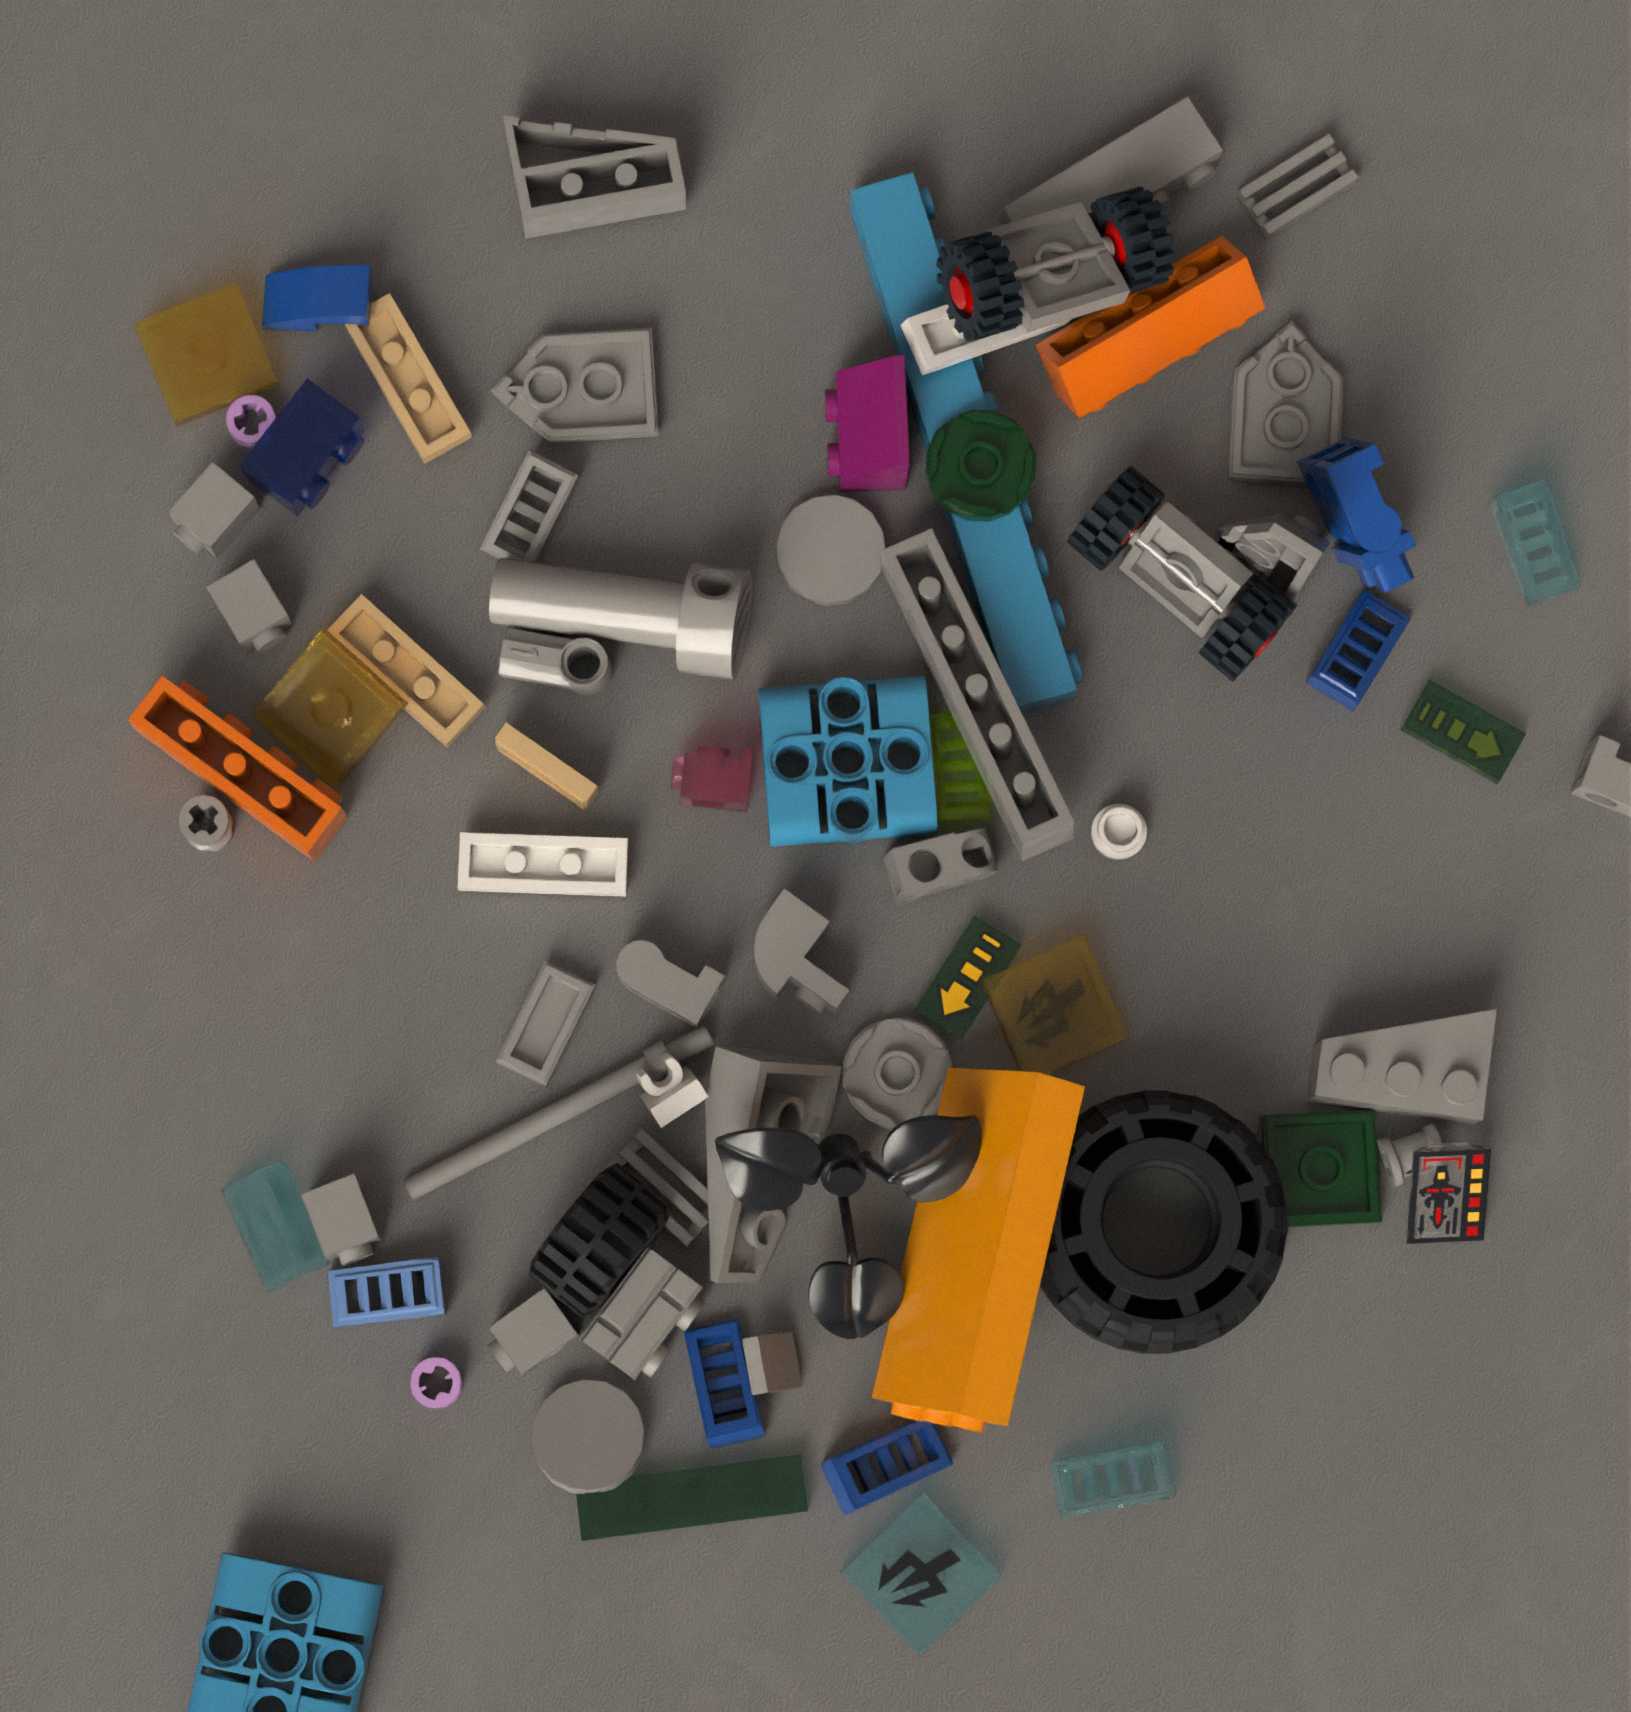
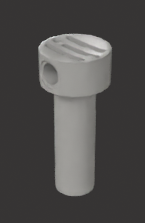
M500 558L495 566L491 582L489 617L492 624L676 649V664L680 673L735 680L742 665L749 631L752 606V574L750 569L694 562L690 566L685 583Z

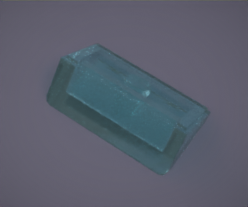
M281 1162L260 1168L221 1190L267 1293L329 1264V1260L324 1257L308 1211L285 1163Z

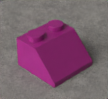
M894 355L837 371L835 389H825L826 422H836L837 443H827L828 476H839V492L905 490L910 465L905 356Z

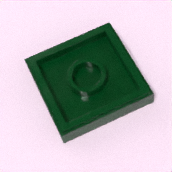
M1375 1110L1272 1114L1260 1117L1262 1147L1270 1159H1273L1282 1180L1281 1185L1286 1207H1288V1227L1382 1222Z

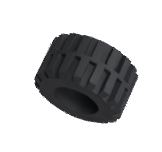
M616 1163L605 1168L573 1203L532 1259L529 1276L580 1317L584 1318L593 1314L612 1295L646 1248L650 1247L669 1219L672 1205L620 1164Z

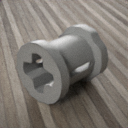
M208 795L194 796L186 801L180 809L178 817L179 829L184 837L188 839L189 843L197 850L217 852L225 848L232 840L234 820L224 804L217 798ZM203 813L209 818L215 817L214 823L218 828L210 835L205 830L198 831L200 827L196 819Z
M1431 1123L1422 1125L1421 1132L1390 1141L1387 1137L1377 1140L1378 1153L1383 1169L1393 1187L1402 1185L1403 1178L1412 1175L1413 1152L1445 1151L1440 1135L1434 1124ZM1447 1156L1420 1157L1419 1173L1433 1168L1436 1170L1437 1166L1447 1165L1448 1169V1161L1426 1162V1170H1423L1424 1159L1447 1158Z

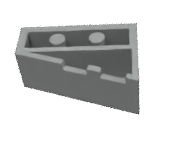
M502 115L525 239L686 210V189L676 138L606 129V132L572 128V124L554 122V125L520 121V117Z
M1497 1009L1322 1039L1313 1046L1306 1101L1472 1126L1484 1118Z

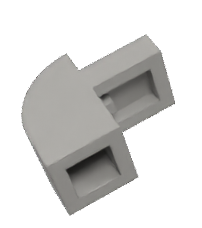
M786 889L781 892L758 926L754 941L756 973L763 987L776 1000L787 985L792 983L797 987L793 996L805 1006L818 1014H821L824 1008L836 1014L847 999L850 990L807 960L829 929L830 921Z

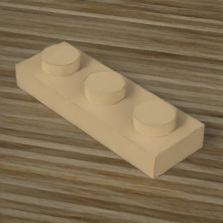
M390 293L371 303L369 325L343 324L424 464L472 438L468 426Z
M362 594L324 633L325 639L447 748L485 709L484 703Z

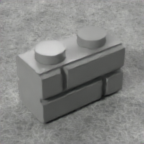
M647 1247L580 1337V1340L636 1381L642 1372L651 1378L671 1352L668 1347L663 1345L664 1341L676 1326L685 1332L705 1304L697 1299L703 1287L651 1248Z

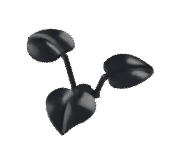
M927 1115L906 1120L895 1126L888 1133L883 1144L882 1157L886 1168L872 1159L870 1151L865 1150L861 1152L857 1141L846 1134L827 1136L817 1145L811 1137L797 1130L788 1128H753L716 1137L715 1145L731 1191L742 1204L752 1209L772 1211L786 1208L799 1199L803 1190V1183L814 1185L819 1177H821L824 1188L828 1192L837 1195L847 1262L827 1261L820 1264L811 1276L808 1296L815 1317L826 1330L841 1338L855 1339L867 1336L886 1323L900 1307L904 1292L899 1271L890 1262L878 1257H870L858 1261L849 1196L856 1193L864 1184L866 1178L865 1169L868 1168L888 1184H895L901 1181L905 1194L913 1201L934 1202L942 1200L959 1190L968 1180L979 1156L981 1128L976 1115L964 1117Z

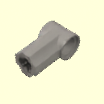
M508 628L500 653L499 676L571 689L583 696H594L603 692L609 686L613 677V666L605 649L597 641L590 638H577L573 640ZM583 655H593L600 659L598 672L589 679H578L572 675L574 662Z

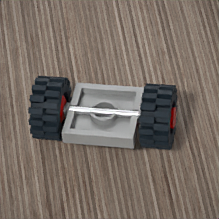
M1138 186L1096 199L1097 201L1092 202L1090 206L1093 211L1091 213L1087 212L1082 202H1078L984 230L983 233L945 243V246L939 250L941 257L937 258L936 266L942 271V273L937 274V282L943 285L944 292H941L940 296L942 302L947 301L949 308L946 312L949 319L955 318L954 328L958 333L963 332V338L966 340L972 339V341L1015 329L1019 326V321H1022L1027 332L1125 303L1130 293L1166 283L1170 280L1168 276L1173 275L1174 267L1171 265V262L1176 261V253L1170 249V245L1175 242L1173 234L1167 233L1166 226L1170 225L1167 215L1161 216L1160 214L1162 209L1159 200L1153 201V193L1151 191H1144L1143 187Z
M1129 466L1089 509L1084 519L1079 522L1074 532L1069 536L1067 543L1100 571L1105 569L1118 556L1120 551L1130 544L1132 549L1119 566V569L1202 639L1218 620L1222 622L1198 654L1233 682L1247 668L1251 661L1257 658L1278 634L1277 631L1298 605L1265 577H1262L1242 598L1239 604L1236 605L1233 601L1253 573L1240 562L1234 553L1221 547L1203 532L1191 517L1178 511L1168 501L1153 516L1147 527L1143 526L1161 504L1165 493L1134 467Z

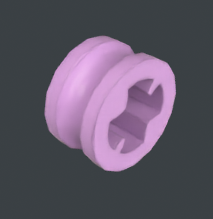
M245 395L236 399L229 406L226 413V425L233 440L244 448L260 449L267 446L277 433L278 420L271 404L257 395ZM248 410H256L259 418L263 414L267 416V421L261 422L258 425L259 433L249 435L245 427L240 431L237 429V423L245 421V412Z
M439 1357L428 1358L420 1362L413 1370L410 1380L411 1391L416 1400L426 1407L435 1409L448 1407L455 1402L461 1393L463 1384L461 1373L456 1365L445 1358ZM437 1367H443L450 1373L445 1376V1379H452V1388L449 1393L439 1392L435 1400L430 1399L423 1393L428 1390V1387H421V1377L424 1373L434 1374Z

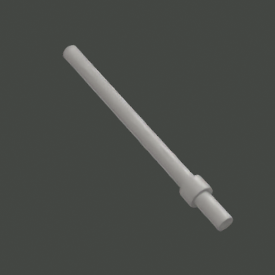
M704 1025L666 1045L660 1041L642 1050L643 1057L403 1181L412 1199L416 1200L640 1084L636 1073L641 1068L650 1078L655 1076L657 1081L668 1075V1066L661 1057L664 1053L671 1054L680 1063L713 1046L714 1043Z

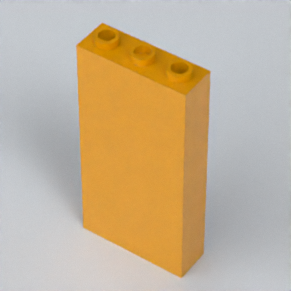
M948 1067L937 1115L948 1117L976 1115L981 1128L980 1152L968 1180L959 1190L942 1200L917 1202L900 1273L904 1290L903 1299L900 1307L889 1320L872 1393L873 1399L893 1403L890 1414L921 1422L926 1421L948 1427L954 1426L983 1433L985 1422L1008 1426L1085 1086L1040 1072Z

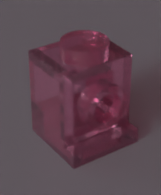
M699 746L697 754L685 752V757L674 756L670 789L681 790L680 804L684 806L747 812L753 749L742 748L741 759L731 758V750L715 746Z

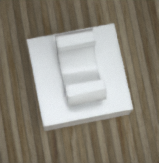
M667 1052L661 1055L664 1063L668 1066V1075L664 1080L660 1082L651 1081L642 1068L636 1073L638 1082L646 1091L640 1095V1098L661 1128L709 1097L687 1065L681 1068L677 1060Z

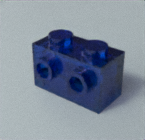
M307 378L239 466L247 480L298 517L306 506L313 509L323 499L331 485L327 478L341 462L345 466L348 465L362 448L365 439L361 435L365 430L361 418Z

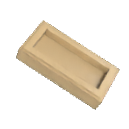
M507 722L496 735L495 743L500 753L581 809L589 810L599 796L596 784Z

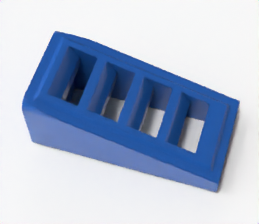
M1364 589L1306 683L1353 712L1411 618ZM1365 608L1393 625L1388 634L1360 617ZM1356 627L1380 642L1382 645L1378 651L1350 635L1352 629ZM1343 644L1369 659L1371 662L1368 667L1365 668L1339 652ZM1335 662L1358 676L1360 680L1357 685L1328 669L1331 663Z
M739 1318L686 1330L684 1336L709 1447L719 1448L764 1437L765 1432L757 1396L752 1395L742 1343L744 1338ZM728 1342L733 1344L734 1351L704 1358L701 1357L700 1349ZM734 1365L738 1367L739 1373L709 1380L706 1379L705 1372ZM742 1388L744 1396L714 1403L711 1402L710 1395ZM747 1411L748 1417L716 1424L715 1418Z
M911 1420L829 1458L822 1463V1469L844 1515H848L954 1463L936 1425L926 1421ZM914 1432L929 1460V1463L921 1466L907 1437ZM893 1442L908 1471L904 1475L900 1474L887 1445ZM872 1452L886 1479V1483L879 1485L866 1458V1455ZM849 1463L853 1464L865 1490V1493L861 1495L847 1467Z

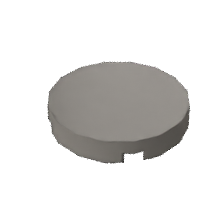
M838 495L813 497L795 507L781 524L776 543L778 570L788 587L800 597L802 595L807 600L824 606L849 604L868 593L881 574V550L885 549L883 530L873 513L856 500Z
M909 1018L885 1019L865 1027L851 1041L842 1063V1087L851 1107L869 1123L892 1130L895 1126L911 1118L935 1115L938 1112L948 1067L952 1068V1061L944 1041L929 1026Z
M583 1379L562 1385L544 1399L533 1418L531 1443L537 1464L551 1483L570 1493L585 1494V1492L594 1493L598 1491L602 1493L615 1489L633 1474L643 1456L645 1430L638 1407L624 1391L605 1381Z

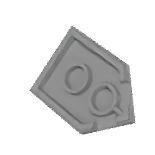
M1293 321L1234 370L1228 479L1237 482L1308 487L1297 461L1341 440L1344 377L1330 362H1326L1306 340V335Z
M652 328L542 334L527 350L528 353L490 390L498 400L548 443L659 437Z

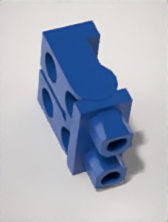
M1343 438L1297 461L1328 532L1333 539L1340 542V544L1332 547L1339 563L1356 567L1364 586L1371 587L1377 585L1379 590L1383 592L1390 591L1415 578L1404 554L1405 551L1416 546L1410 531L1402 529L1401 520L1397 512L1388 505H1385L1371 470L1384 464L1375 443Z

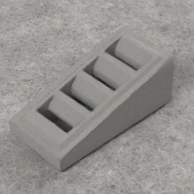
M529 450L480 549L498 559L508 558L536 562L582 475L535 450ZM537 471L560 483L561 485L557 493L532 481L531 478L534 472ZM524 491L550 503L551 505L547 513L520 500ZM515 510L540 523L541 525L537 533L510 520L513 511ZM503 530L529 542L531 545L527 553L500 540L499 538Z

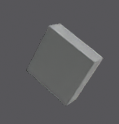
M792 1331L742 1339L752 1395L803 1387Z

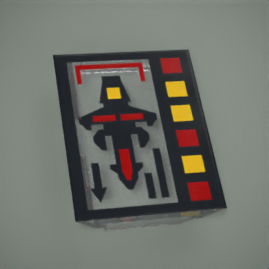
M1466 1142L1425 1144V1147H1420L1413 1152L1406 1244L1484 1240L1491 1157L1490 1148Z

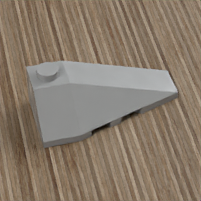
M1284 513L1214 527L1205 531L1221 547L1234 553L1240 562L1253 573L1247 581L1248 584L1254 586L1262 577H1265L1292 601L1330 543L1321 537L1323 531L1312 521L1299 515H1295L1292 519Z
M715 1046L707 1088V1095L709 1097L705 1099L711 1281L716 1283L759 1284L786 1224L785 1215L782 1212L783 1209L772 1211L756 1210L742 1204L735 1197L728 1185L723 1165L716 1150V1137L745 1129L788 1128L805 1133L813 1140L815 1136L824 1138L832 1119L842 1066L760 1049Z

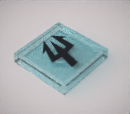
M924 1493L841 1571L849 1582L919 1656L1002 1577Z

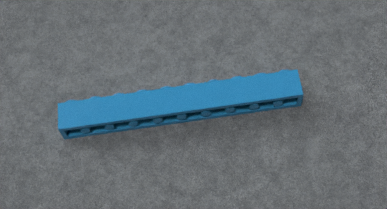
M911 172L850 190L849 209L895 355L905 356L906 390L927 453L935 432L943 424L958 417L959 414L970 410H990L998 413L999 411L992 391L983 393L977 373L984 371L981 355L922 376L900 326L909 317L948 304L947 301L942 302L940 293L944 292L943 285L937 282V274L942 273V271L936 266L937 258L941 257L939 250L945 246V241L943 237L934 239L928 221L935 218V210L927 187L918 189L914 173ZM1027 499L1009 515L989 522L967 521L947 512L944 508L983 635L1022 715L1073 700L1077 691L1075 684L1082 682V673L1074 650L1065 652L1059 631L1065 630L1066 624L1060 603L1057 598L1048 599L1042 579L1049 578V570L1041 546L1032 548L1026 527L1033 526V520Z

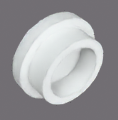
M1112 804L1103 808L1096 815L1091 826V838L1096 849L1102 855L1115 860L1127 859L1137 854L1147 837V826L1143 816L1135 808L1126 804Z

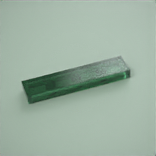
M801 1454L631 1476L615 1489L602 1493L600 1491L594 1493L585 1492V1494L576 1493L582 1541L808 1511Z

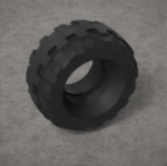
M1144 1090L1119 1095L1092 1106L1078 1116L1041 1278V1289L1053 1307L1073 1326L1091 1338L1117 1349L1142 1354H1169L1194 1349L1222 1337L1241 1324L1258 1307L1274 1283L1284 1259L1283 1254L1288 1233V1207H1286L1281 1185L1282 1180L1273 1159H1270L1257 1140V1136L1240 1119L1237 1120L1219 1108L1217 1104L1195 1095H1185L1170 1092L1169 1090ZM1164 1168L1180 1173L1199 1189L1208 1207L1210 1228L1205 1246L1190 1265L1175 1273L1150 1275L1130 1268L1115 1255L1105 1236L1103 1215L1106 1201L1111 1191L1124 1177L1141 1169Z

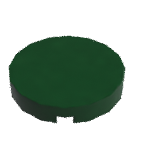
M970 410L959 414L958 417L943 424L935 432L927 449L925 477L933 497L947 512L967 521L989 522L1009 515L1025 501L1035 479L1036 454L1032 443L1030 444L1028 437L1023 433V429L1013 419L996 411Z

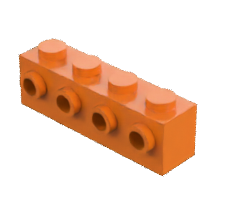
M1221 235L1173 263V275L1168 276L1170 280L1166 283L1130 293L1125 303L1089 313L1036 344V349L1056 396L1080 419L1090 412L1102 409L1110 400L1135 385L1149 381L1157 372L1183 357L1195 354L1206 343L1228 330L1242 326L1250 317L1266 309L1247 257Z
M161 676L128 719L136 732L315 862L348 818L343 808L339 806L343 797L318 778L312 784H309L294 772L299 765L275 746L271 745L267 752L250 740L254 732L227 712L221 719L205 707L209 699L185 680H182L176 686L164 676Z

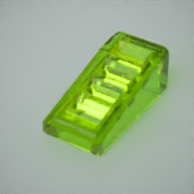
M951 713L929 715L937 826L990 822L992 818L990 794L974 760L942 761L941 752L968 750L963 739L940 740L939 730L958 728ZM973 770L975 772V780L944 782L943 773ZM976 791L977 801L946 803V794Z

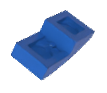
M317 266L266 275L262 319L263 330L318 332L319 324L369 325L373 282L371 266Z

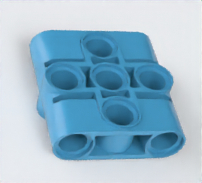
M925 676L856 681L853 678L839 677L832 679L828 683L758 688L770 847L831 842L855 845L872 839L937 835V808ZM868 690H874L877 730H871ZM811 694H817L819 734H813ZM840 694L849 695L855 699L859 710L851 718H837L828 709L827 704L830 699ZM897 745H908L915 750L919 761L910 769H898L889 762L887 756L889 750ZM852 749L862 757L863 765L857 772L845 774L834 767L832 757L839 750ZM797 753L806 760L808 768L801 776L789 778L778 771L776 763L784 754ZM876 788H882L885 829H879ZM819 792H824L827 833H820L817 795ZM848 803L858 804L866 811L868 820L860 828L848 829L837 820L836 812L838 809Z
M222 1552L206 1627L200 1637V1654L187 1712H257V1707L265 1696L280 1698L284 1702L287 1712H357L364 1680L368 1673L369 1656L385 1586ZM292 1581L305 1583L312 1593L310 1607L302 1614L290 1612L282 1601L283 1591ZM219 1607L263 1615V1622L218 1613ZM224 1626L235 1628L243 1639V1648L234 1659L221 1657L214 1647L215 1635ZM319 1627L365 1636L364 1642L361 1643L319 1634ZM279 1638L292 1640L298 1647L299 1661L290 1671H282L276 1668L270 1659V1649ZM334 1650H344L354 1657L356 1671L354 1676L346 1683L334 1681L327 1673L326 1661ZM206 1667L243 1674L250 1676V1681L205 1673ZM306 1688L351 1696V1702L307 1694L305 1691Z

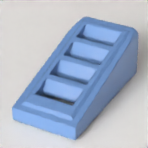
M440 1257L328 1271L333 1328L447 1315ZM423 1272L426 1304L415 1305L412 1273ZM401 1275L404 1307L393 1308L390 1276ZM379 1277L382 1310L371 1311L368 1278ZM356 1280L360 1312L349 1314L345 1281Z

